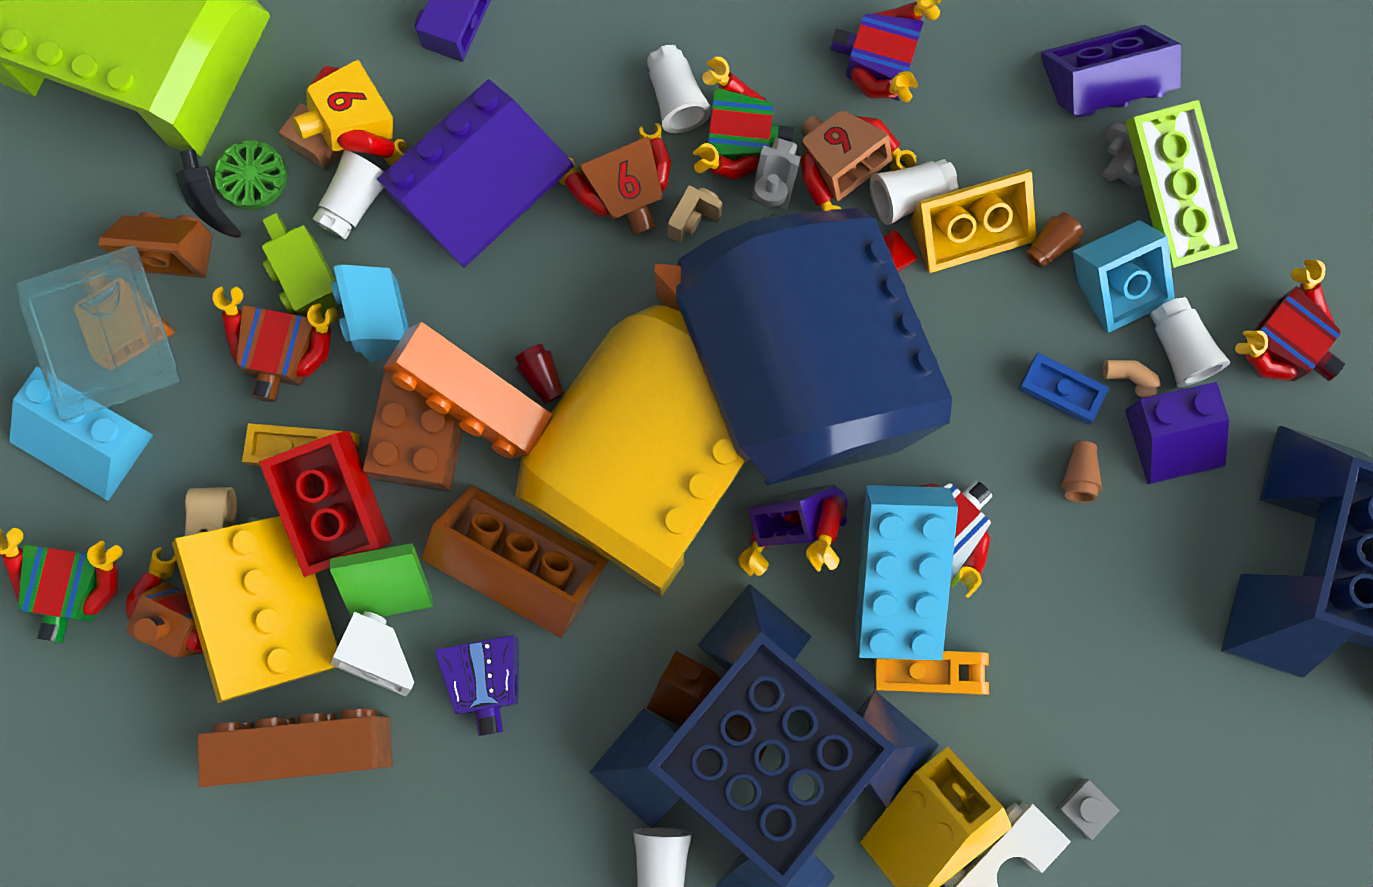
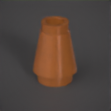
M1061 212L1058 216H1052L1026 252V256L1035 266L1042 269L1046 264H1049L1079 244V238L1084 234V230L1078 221L1066 212Z

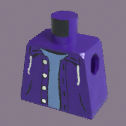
M511 635L436 649V657L455 713L462 715L475 712L478 736L503 732L500 708L518 704L519 639Z

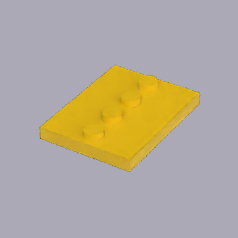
M280 516L175 538L172 546L217 703L336 669V667L330 664L338 647L316 575L314 573L306 577L303 576Z

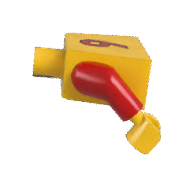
M353 61L342 68L323 67L306 89L308 112L292 117L293 125L299 137L305 139L321 133L329 148L333 151L346 150L373 154L383 157L387 164L392 166L404 155L402 151L406 148V143L403 139H397L394 143L390 140L393 135V116L360 61Z

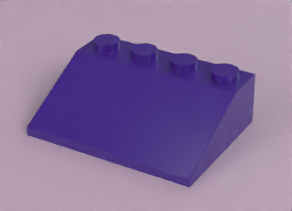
M488 79L379 176L377 180L393 204L465 268L574 167V164L512 97Z

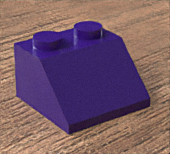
M1217 382L1142 398L1125 410L1147 484L1226 466L1229 417Z

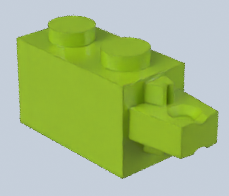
M277 213L263 219L271 237V240L262 245L268 258L263 261V265L273 282L280 281L284 292L280 293L279 296L290 314L296 312L299 316L307 317L308 309L321 302L322 304L321 315L328 309L339 306L335 301L331 282L336 280L315 239L306 227L302 225L288 231Z

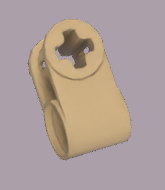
M190 488L185 500V536L234 526L237 515V496L234 488Z

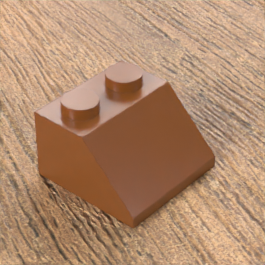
M141 212L139 216L123 215L100 236L98 245L131 272L206 278L213 235L199 219L191 216L179 215L177 219H166L154 213Z

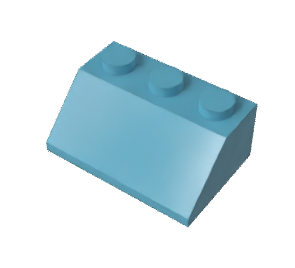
M37 366L13 399L9 442L107 501L110 500L153 436L150 432Z

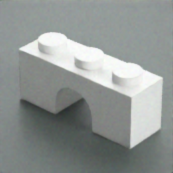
M1022 802L1018 805L1013 803L1005 810L1012 828L943 885L944 887H998V869L1004 861L1012 857H1020L1031 869L1043 873L1071 841L1034 804Z

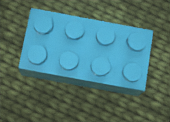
M866 485L854 631L859 658L943 659L958 505L950 488Z

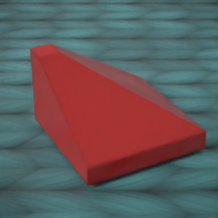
M896 229L883 237L898 273L917 261L918 257Z

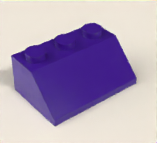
M1145 24L1041 51V59L1058 105L1076 117H1087L1093 115L1096 110L1106 107H1124L1129 105L1132 100L1143 97H1162L1166 94V91L1181 88V43Z

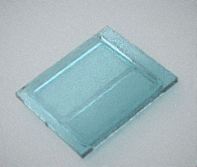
M128 246L16 283L19 291L18 301L51 400L58 408L61 421H67L118 403H124L127 400L182 382L137 246Z

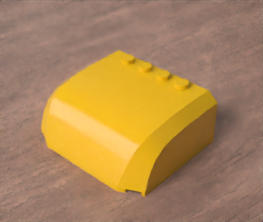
M654 305L626 317L609 330L551 412L553 415L530 454L521 456L515 498L660 596H663L684 565L685 551L745 461L734 449L681 312L667 306Z

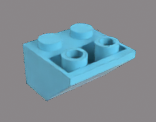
M354 265L334 266L337 281L331 282V287L336 303L343 306L345 317L340 318V327L346 342L351 341L355 352H361L369 363L387 359L388 356H391L409 328L397 279L390 268Z

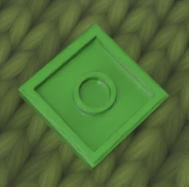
M413 543L330 558L331 574L351 618L354 612L363 615L367 611L383 617L433 607V597Z

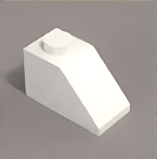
M365 611L361 615L354 612L330 665L406 697L413 687L414 680L394 629L385 625L387 621L377 614Z

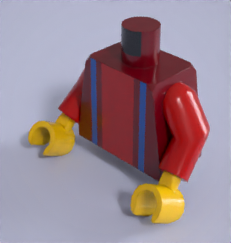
M1306 259L1304 261L1306 269L1295 268L1291 273V278L1295 282H1300V287L1295 286L1280 297L1253 331L1243 332L1247 339L1244 343H1238L1235 350L1238 354H1242L1247 358L1259 377L1295 382L1314 370L1327 381H1331L1344 368L1345 363L1328 351L1340 336V329L1334 324L1320 283L1325 276V265L1323 262Z

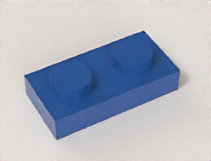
M1037 353L1018 390L1089 425L1094 421L1109 387Z

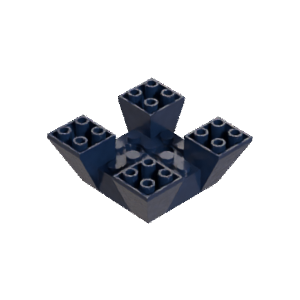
M1281 425L1276 432L1259 500L1316 518L1303 576L1241 574L1221 651L1299 678H1304L1346 641L1373 649V458L1359 450Z
M751 584L744 589L697 645L725 669L727 673L677 732H674L643 708L589 773L650 828H653L671 807L682 798L743 852L717 883L716 887H828L835 876L813 854L863 790L886 809L913 774L925 764L939 744L875 690L857 712L852 710L795 661L812 636ZM792 712H800L808 720V730L802 737L793 735L787 727V719ZM738 716L747 722L748 735L743 741H733L727 736L725 724L730 717ZM766 745L775 746L781 753V763L773 771L764 769L759 762V753ZM801 774L810 776L815 786L814 793L806 800L797 798L793 791V783ZM739 779L748 780L754 789L752 800L745 805H737L730 795L732 784Z

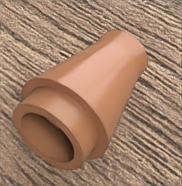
M1079 441L1073 444L1072 455L1061 484L1062 489L1065 490V498L1070 501L1079 503L1094 502L1098 499V493L1102 491L1097 457L1098 446L1095 443Z

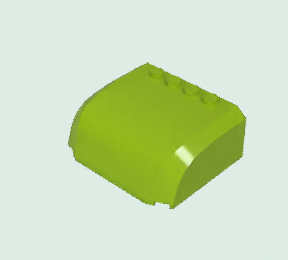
M0 0V83L35 97L46 78L137 111L168 146L181 151L195 150L196 155L201 158L261 37L270 14L257 0Z

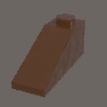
M676 651L661 676L647 709L682 726L721 678L710 668ZM734 716L726 721L725 732L731 740L739 742L747 737L748 724L743 718ZM767 745L764 746L759 753V762L763 757Z

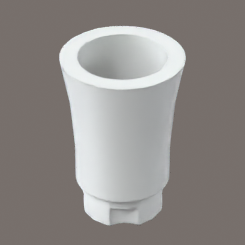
M675 45L661 46L657 51L650 53L647 58V65L650 69L649 76L659 104L663 129L669 133H684L701 126L711 116L712 107L701 92L682 51L677 49Z
M344 150L337 171L318 204L319 209L312 220L320 227L345 240L351 229L356 228L363 214L383 188L377 178L384 171L363 157Z
M945 159L937 162L929 161L896 171L874 173L870 178V194L873 206L880 220L886 225H890L913 213L918 201L956 191L959 188L956 170L952 163L947 162Z
M1186 297L1170 300L1151 312V318L1156 324L1155 331L1163 344L1171 364L1177 387H1185L1200 382L1220 372L1230 364L1229 359L1216 345L1203 325L1196 309L1191 308Z
M645 827L633 830L637 859V887H684L687 855L692 832L671 827Z

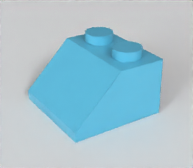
M1141 220L1073 251L1078 284L1102 327L1108 333L1150 314L1162 304L1175 299L1168 237Z

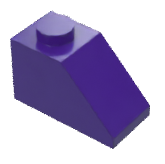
M429 0L425 9L419 11L415 20V30L422 47L463 62L491 0Z

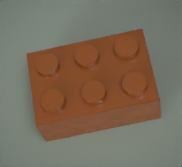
M385 370L363 472L377 481L451 492L463 429L459 426L460 421L449 413L442 414L433 410L426 404L427 398L415 390L408 391L401 388L392 381L391 377L393 375Z

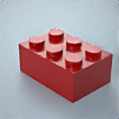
M349 430L331 434L259 461L304 577L330 568V558L378 550L392 543L368 477L363 472L364 467Z

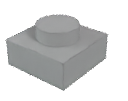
M1083 779L1056 808L1088 840H1093L1120 811L1089 779Z

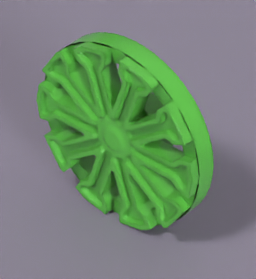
M245 140L243 143L233 144L224 151V155L218 159L215 165L214 179L217 189L226 201L240 209L255 210L270 205L282 194L287 183V167L281 155L272 146L256 140ZM256 150H262L256 158ZM244 151H246V161L240 155ZM270 157L275 158L273 161L266 163ZM234 158L238 166L229 164V162ZM277 170L280 171L276 176L268 174ZM225 172L232 174V175L223 177ZM267 183L275 186L272 191L265 188ZM234 185L230 191H226L227 187ZM245 190V197L241 201L238 200V197ZM259 191L261 193L260 199L255 200L254 192Z

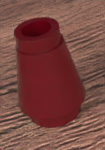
M543 344L535 345L515 357L518 363L517 371L542 400L543 404H547L564 395L551 351H546Z

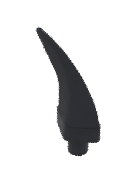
M195 150L180 152L184 170L178 172L176 176L182 194L190 208L202 221L218 232L228 236L240 237L241 232L216 203L209 166L199 167Z

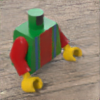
M714 57L707 61V65L714 71L708 70L703 73L702 79L707 85H714L718 82L719 88L714 90L708 143L702 144L693 151L694 155L702 158L694 164V169L698 173L710 170L714 174L736 181L757 171L763 146L772 148L776 138L792 142L794 127L773 125L774 105L766 101L764 97L732 73H729V65L725 59Z
M12 528L6 534L7 540L3 536L2 529H0V554H2L1 557L16 600L19 602L18 607L20 611L42 615L37 639L63 643L69 619L91 622L95 614L100 613L117 595L118 568L116 562L123 553L120 546L114 545L105 552V542L101 540L90 547L87 553L25 544L22 549L17 548V545L23 540V532L20 529Z

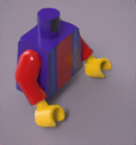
M917 0V2H912L898 8L874 14H865L862 17L857 34L836 28L830 50L850 56L846 76L852 80L867 98H892L904 103L911 100L912 94L908 88L918 87V83L914 75L909 72V68L924 23L920 19L924 15L928 20H936L940 15V10L934 4H939L942 0Z
M835 485L797 490L747 508L754 531L750 539L752 547L745 549L739 555V565L749 576H752L753 573L761 576L769 566V562L761 554L763 549H768L769 546L806 543L818 539L806 550L808 560L817 572H820L823 563L826 564L829 570H834L839 564V557L833 551L830 544L836 541L839 528L846 525L847 522L846 508L848 500L846 494Z

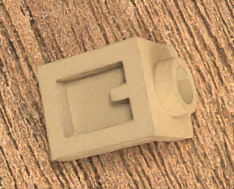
M689 185L668 222L667 237L681 244L686 233L692 235L695 232L702 215L718 222L722 215L723 202L712 191L705 188H699L698 190Z

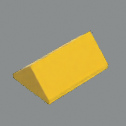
M1029 169L918 201L911 217L910 225L927 271L933 273L1033 243L1037 237L1032 172Z

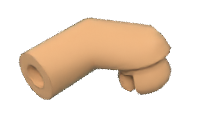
M1105 360L1103 363L1104 379L1131 380L1137 384L1135 393L1140 398L1157 395V387L1161 385L1158 375L1139 361Z

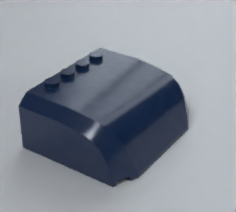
M859 208L796 213L751 221L726 230L707 240L678 260L677 265L681 267V283L676 287L677 304L734 449L745 462L751 460L767 477L763 481L766 486L897 453L950 423L951 393L906 292L905 285L890 255V250L884 241L875 218Z

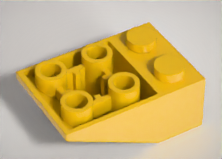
M947 746L913 774L863 837L860 844L894 887H940L1010 830L1012 826L1004 807Z

